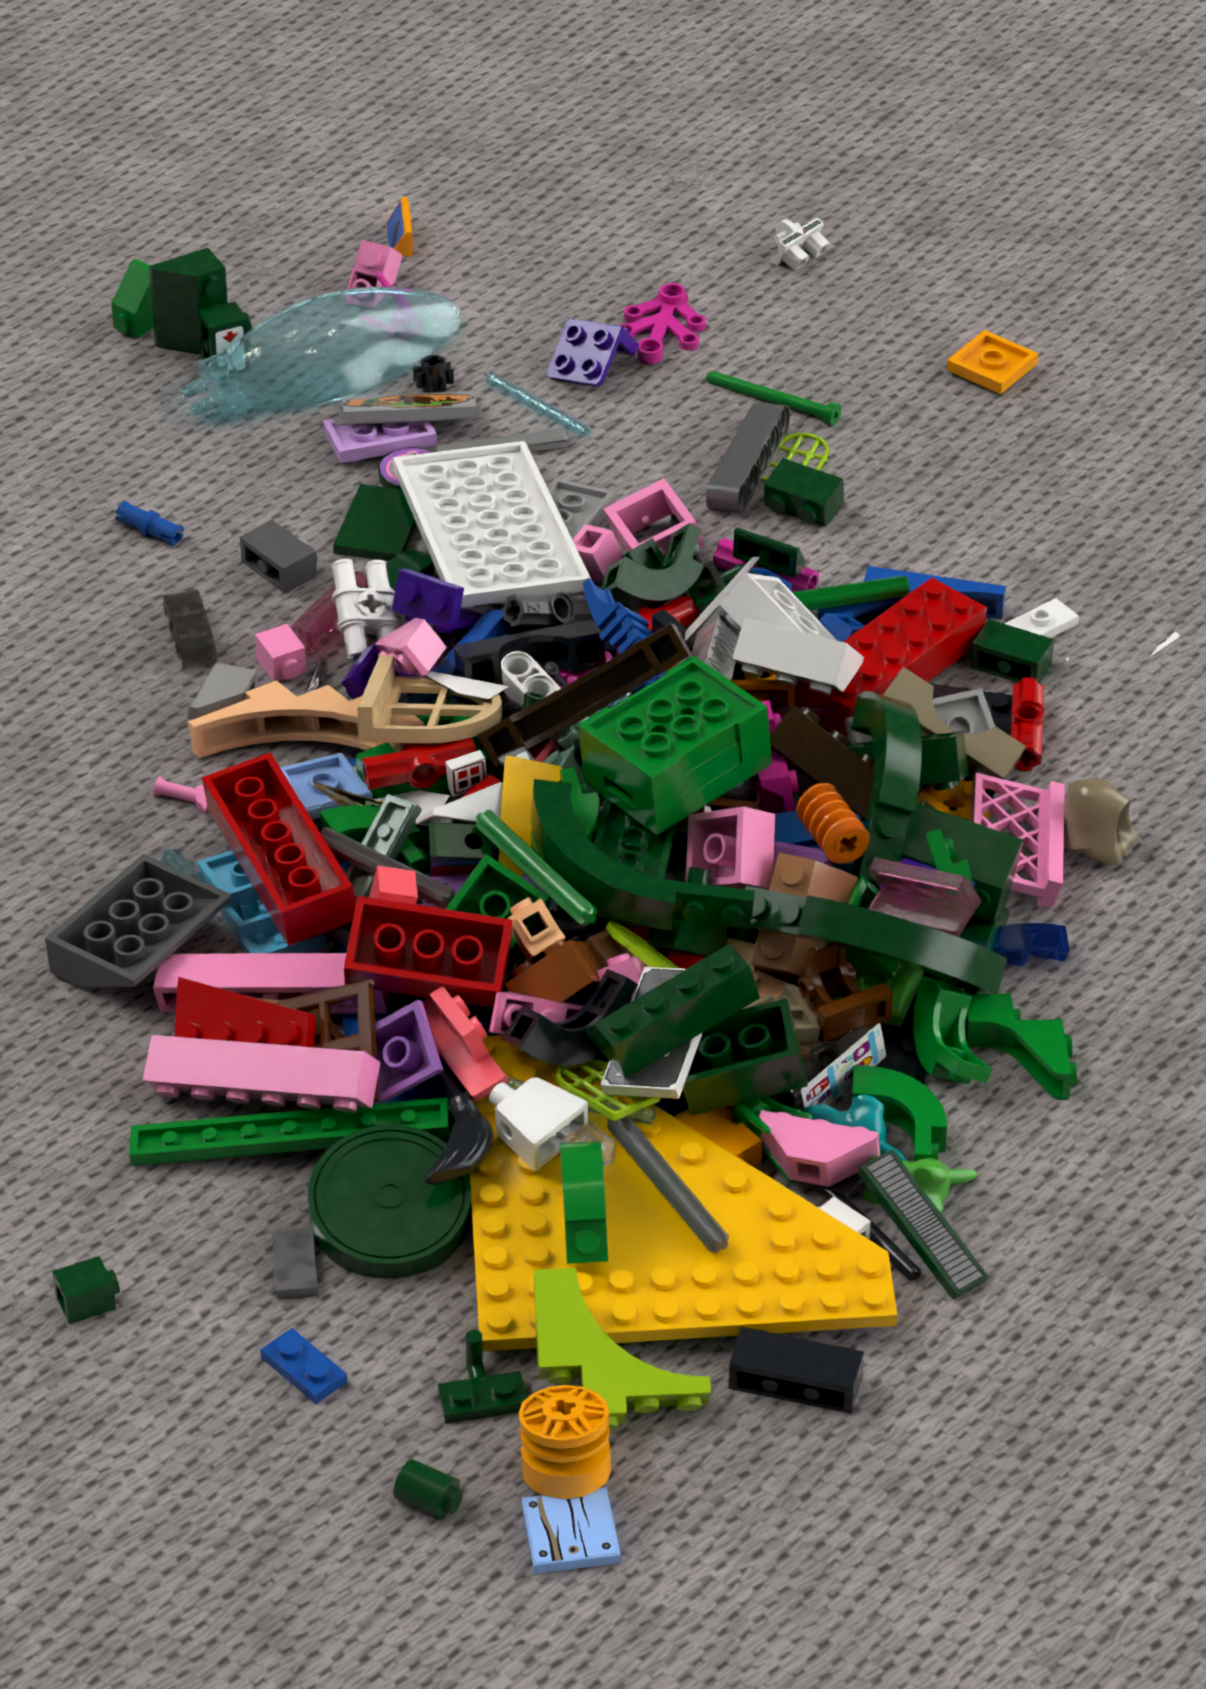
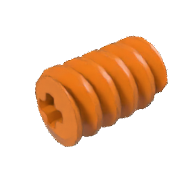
M819 783L803 793L796 808L797 817L827 858L835 863L844 864L861 857L868 848L870 834L856 817L855 813L851 811L835 787L829 783Z

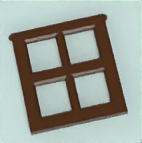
M366 979L275 1002V1004L304 1012L319 1008L320 1043L314 1044V1048L365 1051L377 1059L373 990L375 982L373 980ZM357 999L359 1034L331 1040L330 1005ZM377 1079V1085H376V1090H375V1095H374V1101H378V1100H379V1081H378V1079ZM285 1101V1106L279 1107V1112L311 1110L298 1106L297 1102ZM321 1104L320 1109L333 1108V1105Z

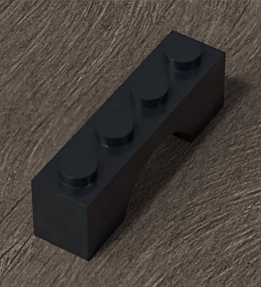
M592 620L453 645L456 674L459 677L503 685L502 659L507 654L515 651L527 653L542 669L549 662H553L559 669L569 672L597 668L606 663L604 641L599 637L602 630Z

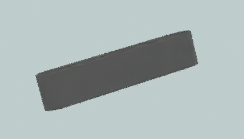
M753 403L708 483L706 490L708 509L743 512L746 509L789 429L790 411L787 405Z

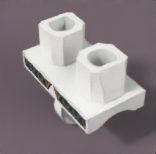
M818 218L803 227L799 223H793L787 219L778 222L775 227L776 235L773 237L774 242L778 244V254L772 257L770 262L777 266L785 262L796 271L804 266L810 257L804 249L814 258L824 254L830 244L820 233L824 223Z

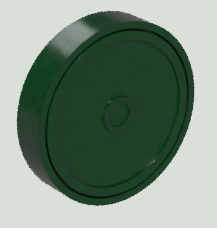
M378 1125L355 1131L333 1144L322 1155L312 1172L308 1187V1208L313 1235L322 1251L334 1263L356 1274L374 1278H402L426 1272L449 1259L459 1248L467 1234L471 1219V1185L468 1174L440 1185L427 1184L424 1178L442 1155L446 1143L424 1130L404 1125Z

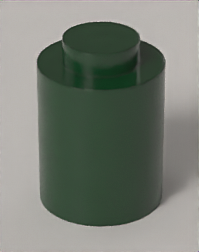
M410 1459L404 1464L397 1476L393 1495L395 1499L443 1519L447 1513L454 1514L457 1511L463 1498V1491L460 1489L459 1479L419 1461Z

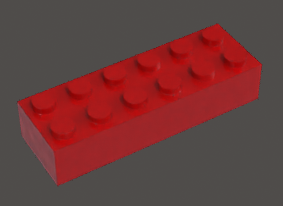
M931 577L843 641L864 657L862 665L844 692L832 689L830 695L809 689L810 683L797 681L795 707L800 711L804 706L822 720L819 725L831 732L834 729L849 740L844 722L846 718L853 717L857 695L867 691L883 695L903 667L926 682L932 680L972 650V642L986 623L987 607Z
M271 752L201 777L208 811L288 946L353 922L356 906L353 886Z

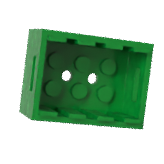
M694 655L666 671L665 676L612 708L606 707L578 724L585 783L656 835L772 764L768 707ZM610 780L632 795L633 799L611 784Z

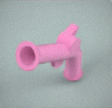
M161 776L157 778L154 786V797L164 795L196 803V808L206 814L208 806L203 785L193 788L165 781Z

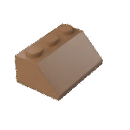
M778 853L769 890L803 897L810 895L848 904L858 877L816 860ZM759 930L751 964L756 971L759 970L771 976L798 981L809 957L808 950L817 946L818 950L825 948L826 943Z

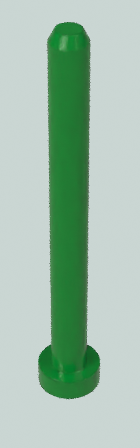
M715 371L708 372L706 375V381L710 384L778 405H787L791 409L821 417L824 424L833 426L841 415V405L835 402L824 405Z

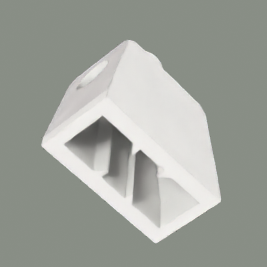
M538 1077L530 1078L516 1090L501 1082L491 1091L489 1101L496 1106L495 1123L498 1136L535 1172L560 1153V1143H572L588 1130V1102Z

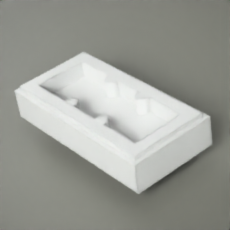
M1055 598L1004 624L1051 638L1078 625L1079 615Z

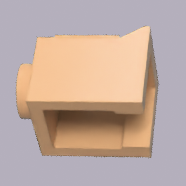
M526 898L509 909L512 916L507 919L513 920L512 936L527 961L535 960L538 954L542 953L556 941L565 940V935L559 929L542 899L532 903L530 898ZM537 913L546 929L532 937L523 920Z

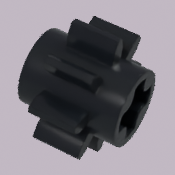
M440 355L423 357L421 359V366L413 367V379L416 382V388H422L424 393L445 392L447 390L446 384H454V369H451V362H445V358Z

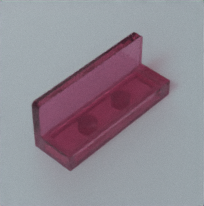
M356 571L354 574L357 587L366 588L368 585L366 574ZM335 585L325 592L290 626L304 645L306 656L312 657L338 632L336 604L332 601L333 592L336 590Z
M875 858L868 868L880 887L879 892L868 909L922 924L954 936L961 934L981 902L966 876Z

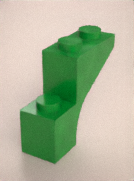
M1011 993L968 994L972 997L965 1021V1037L968 1047H988L1011 1055L1052 1098L1069 1100L1070 1086H1077L1076 1062H1069L1073 1052L1071 1035H1065L1062 1019L1021 1020L1020 1009L1013 1008Z

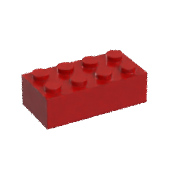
M357 896L344 963L345 985L371 979L375 982L373 990L431 998L430 993L443 986L452 998L459 995L465 1004L494 1008L496 994L503 992L513 935V920Z

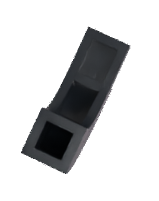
M607 969L586 1005L575 1016L565 1021L552 1022L542 1014L522 1006L502 1040L518 1051L552 1065L570 1066L590 1061L603 1053L589 1038L585 1029L630 1003L632 994L638 984L624 975Z

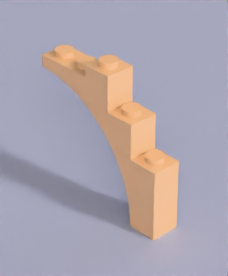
M276 680L245 692L246 700L188 721L192 751L198 758L228 749L277 741L330 742L360 748L365 751L385 743L359 742L357 707L361 697L349 701L329 685L300 696H295ZM392 715L388 725L424 726V722L415 715ZM390 743L396 752H399L403 745L406 744Z

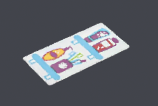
M880 1023L808 1082L807 1087L801 1089L804 1108L815 1104L829 1106L853 1085L854 1065L876 1066L886 1057Z

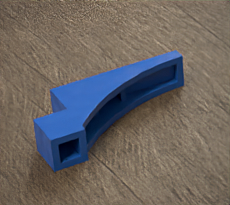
M868 566L864 581L906 576L910 584L909 593H911L932 577L986 606V618L1002 619L1004 614L1006 586L873 566ZM904 597L819 609L818 620L825 613L846 614L858 622L867 625Z

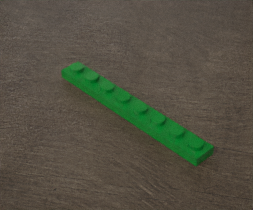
M445 1097L373 1104L372 1108L357 1107L355 1113L342 1112L333 1108H322L319 1110L311 1109L132 1125L129 1157L131 1165L137 1166L328 1149L337 1141L355 1131L378 1125L410 1126L431 1133L439 1139L448 1138L450 1134L449 1101Z

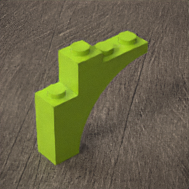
M576 1268L534 1270L533 1293L538 1379H547L548 1383L566 1384L572 1382L573 1378H580L581 1387L598 1393L607 1402L610 1431L616 1430L618 1424L626 1423L627 1408H634V1411L637 1413L656 1412L659 1410V1407L676 1406V1409L679 1411H695L701 1409L702 1405L709 1404L711 1395L710 1376L677 1374L649 1365L629 1354L603 1331L585 1303L576 1276Z

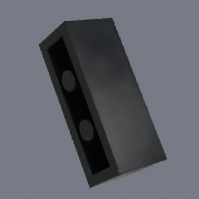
M741 1327L729 1363L728 1389L852 1414L863 1377L864 1351Z

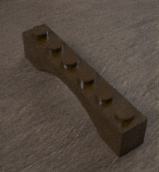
M670 623L591 672L505 718L477 736L494 766L502 767L503 764L498 758L523 746L527 751H530L563 732L568 727L577 724L664 674L693 655L676 625Z

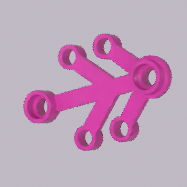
M668 283L660 287L656 299L639 305L627 306L624 309V320L629 322V324H620V326L630 331L633 339L637 333L653 328L649 338L638 342L639 347L637 349L638 360L644 364L652 365L658 363L663 358L662 342L667 329L679 339L681 349L687 351L697 349L699 337L690 331L701 332L705 330L706 318L703 315L697 314L688 305V294L682 285ZM660 310L657 314L643 318L644 314ZM675 311L687 320V329L673 316Z

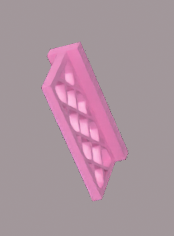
M976 773L972 786L971 822L997 831L1008 828L1016 837L1024 840L1023 845L1030 849L1034 855L1027 858L1022 852L1020 853L1011 890L1037 896V907H1053L1063 885L1065 784L1050 781L1047 790ZM983 788L994 790L1000 797L992 799ZM1018 798L1034 800L1036 805L1028 808ZM1008 803L1017 813L1010 816L1000 806ZM990 811L999 821L991 824L982 814ZM1026 820L1035 830L1027 833L1018 823ZM1025 870L1034 879V882L1022 879L1016 873Z

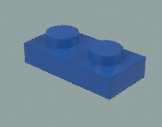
M293 1328L260 1349L261 1359L315 1404L347 1383V1373Z

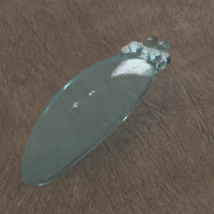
M361 287L321 294L293 304L270 316L244 335L228 352L225 350L197 362L196 369L201 379L183 386L180 391L185 398L208 391L210 397L194 402L189 410L195 416L216 408L224 423L250 414L254 410L299 408L342 399V396H351L387 382L419 364L423 357L432 355L453 337L461 324L462 313L459 307L448 298L417 289Z

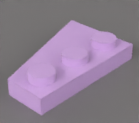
M323 420V431L340 463H355L361 459L377 456L384 457L392 451L403 448L417 447L424 449L437 445V433L430 421L335 426V420Z

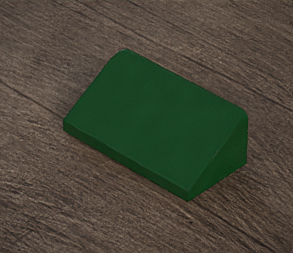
M737 527L734 529L733 558L749 562L751 558L759 557L754 565L796 578L805 567V559L800 548Z

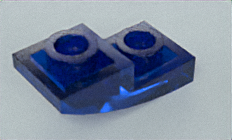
M1020 923L999 926L992 951L1007 959L1006 963L1019 966L1025 965L1028 955L1065 962L1070 951L1066 926L1046 923Z

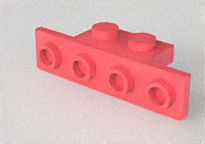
M443 986L430 993L431 998L426 999L422 1003L438 1054L472 1099L479 1101L490 1094L497 1084L501 1082L507 1083L509 1080L489 1054L482 1039L487 1037V1033L475 1016L470 1019L467 1018L471 1013L461 997L457 995L452 998Z

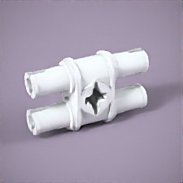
M336 560L331 566L336 588L332 595V601L336 604L338 616L337 630L340 634L344 635L347 660L350 663H355L367 648L365 634L377 636L378 641L402 625L397 617V612L392 611L395 591L389 586L386 562L383 560L370 561L364 567L368 588L357 587L352 560Z

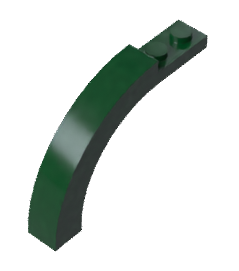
M867 691L857 695L850 729L872 736L875 755L873 787L865 825L870 834V842L867 850L858 859L855 876L858 878L865 876L874 886L891 890L896 884L909 815L915 812L922 760L921 729L918 715L910 703Z
M534 779L530 821L537 849L542 858L593 906L632 923L672 931L673 920L750 929L755 890L661 879L620 864L598 849L580 828L572 809V783Z
M746 886L747 890H755L750 928L828 943L871 954L924 971L965 990L985 994H998L1007 959L987 948L922 924L863 907L810 895L803 897Z

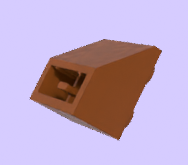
M561 939L548 946L543 951L546 956L533 964L529 960L515 968L511 972L514 978L505 983L509 991L557 1002H582L594 992L600 982L597 970L604 968L589 942L574 941L573 939L565 942Z

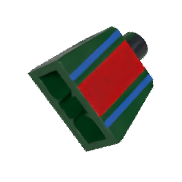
M429 823L430 877L470 874L485 854L499 862V848L491 843L475 824Z

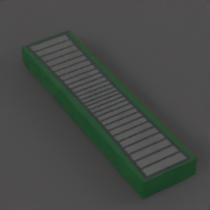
M893 1149L860 1167L858 1175L950 1297L956 1299L986 1282L989 1277Z

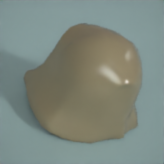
M1099 778L1072 782L1068 786L1064 810V849L1082 852L1090 858L1111 866L1120 863L1121 857L1127 855L1129 847L1139 837L1137 830L1129 819L1130 798L1120 793L1108 781Z

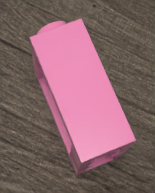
M664 478L603 508L613 534L626 553L647 541L638 543L632 533L672 513L675 514L680 523L651 537L664 557L672 533L689 523L697 526L693 516ZM701 534L697 541L699 549L705 547Z

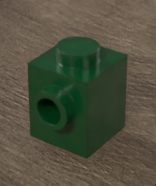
M100 1256L52 1271L55 1296L69 1324L116 1309L115 1294L120 1293L118 1279L113 1269L106 1270Z

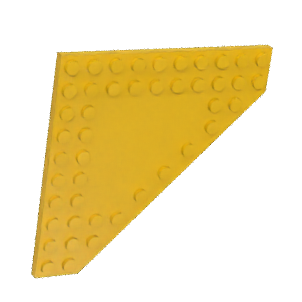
M504 1035L487 1036L482 1039L489 1054L506 1074L509 1081L505 1084L514 1090L518 1089L530 1078L536 1077L559 1087L556 1081L558 1065L542 1062L518 1051L502 1040ZM579 1067L568 1069L582 1079L590 1076L589 1073ZM591 1067L594 1070L600 1072V1070H598L597 1068ZM563 1074L561 1075L567 1083H574V1081L568 1078L567 1076ZM598 1079L591 1082L592 1085L602 1090L600 1086L602 1081ZM583 1086L577 1088L593 1099L597 1097L596 1094ZM490 1094L479 1101L472 1099L477 1104L481 1114L491 1124L494 1134L493 1143L488 1155L476 1169L470 1172L479 1331L482 1333L483 1351L536 1348L533 1275L534 1270L576 1268L579 1287L588 1309L603 1331L615 1343L738 1336L741 1327L764 1330L770 1333L897 1326V1309L888 1251L654 1104L628 1116L729 1235V1245L725 1250L721 1249L718 1253L710 1252L608 1130V1117L588 1106V1130L573 1142L601 1141L606 1201L608 1262L567 1264L560 1153L535 1172L498 1136L495 1123L496 1106L490 1103ZM615 1096L616 1100L626 1106L635 1103V1101L627 1096ZM607 1101L601 1102L613 1111L619 1110V1108Z

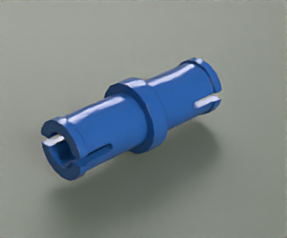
M123 501L116 510V521L138 529L140 534L145 537L151 535L175 546L184 536V533H180L184 531L183 526L161 518L160 514L153 510L145 511L131 505L127 501Z

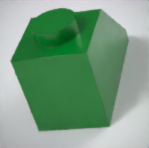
M135 258L128 266L111 302L113 327L122 334L126 333L138 339L154 328L149 276L150 265Z

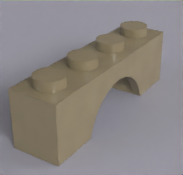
M903 667L883 695L908 702L914 707L920 722L921 736L958 732L948 727L937 715L933 705L934 686ZM996 726L979 734L964 733L968 776L973 780L975 774L980 773L1006 780L1019 762L1026 746Z

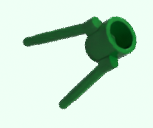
M766 1097L762 1101L755 1099L735 1104L733 1109L734 1120L737 1123L742 1122L760 1139L762 1138L761 1131L765 1134L771 1133V1128L759 1118L761 1110L785 1112L791 1116L813 1119L811 1114L779 1104L770 1097ZM762 1147V1151L788 1182H794L795 1180L788 1178L772 1153Z

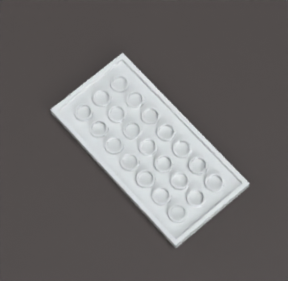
M525 441L393 457L394 472L440 579L464 587L461 608L469 609L476 605L491 603L505 604L507 597L515 594L552 595L564 592L568 595H574L584 591L583 583L590 578L589 573Z

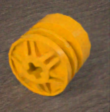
M571 1385L547 1387L534 1392L523 1401L518 1414L522 1443L520 1448L521 1470L524 1482L539 1494L560 1499L583 1497L601 1488L608 1481L611 1473V1448L608 1441L610 1436L608 1425L609 1410L607 1402L592 1390Z

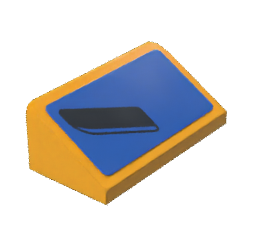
M407 196L400 199L386 221L388 246L402 254L403 257L413 255L412 225Z

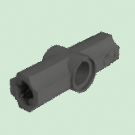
M564 592L552 595H511L507 597L505 606L502 608L504 620L508 621L511 627H535L539 630L546 628V626L555 627L560 624L565 625L587 620L594 622L586 597L569 596Z

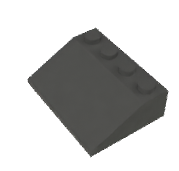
M142 854L45 938L50 973L79 987H135L232 901V895Z

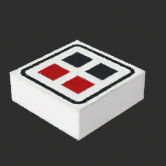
M480 750L445 761L448 789L453 797L468 792L473 785L478 784L487 777L485 757Z

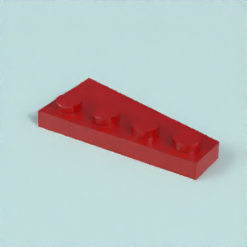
M178 977L174 1037L314 1047L315 1014Z

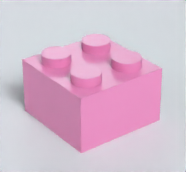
M744 806L689 814L686 882L689 867L712 871L710 885L739 889H746V886L769 890L773 876L775 814Z

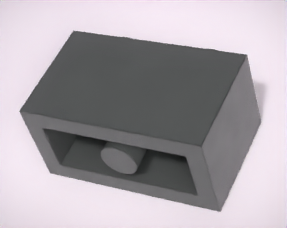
M270 520L240 536L241 562L284 594L317 577L316 551L275 521Z

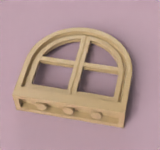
M393 655L379 656L357 707L359 742L442 743L477 736L479 733L500 722L502 718V701L499 694L490 699L459 694L429 677L395 676ZM401 693L439 694L435 704L397 703ZM449 695H455L470 699L479 705H450L445 703ZM392 715L430 716L427 726L388 725ZM441 716L472 717L457 723L437 725Z

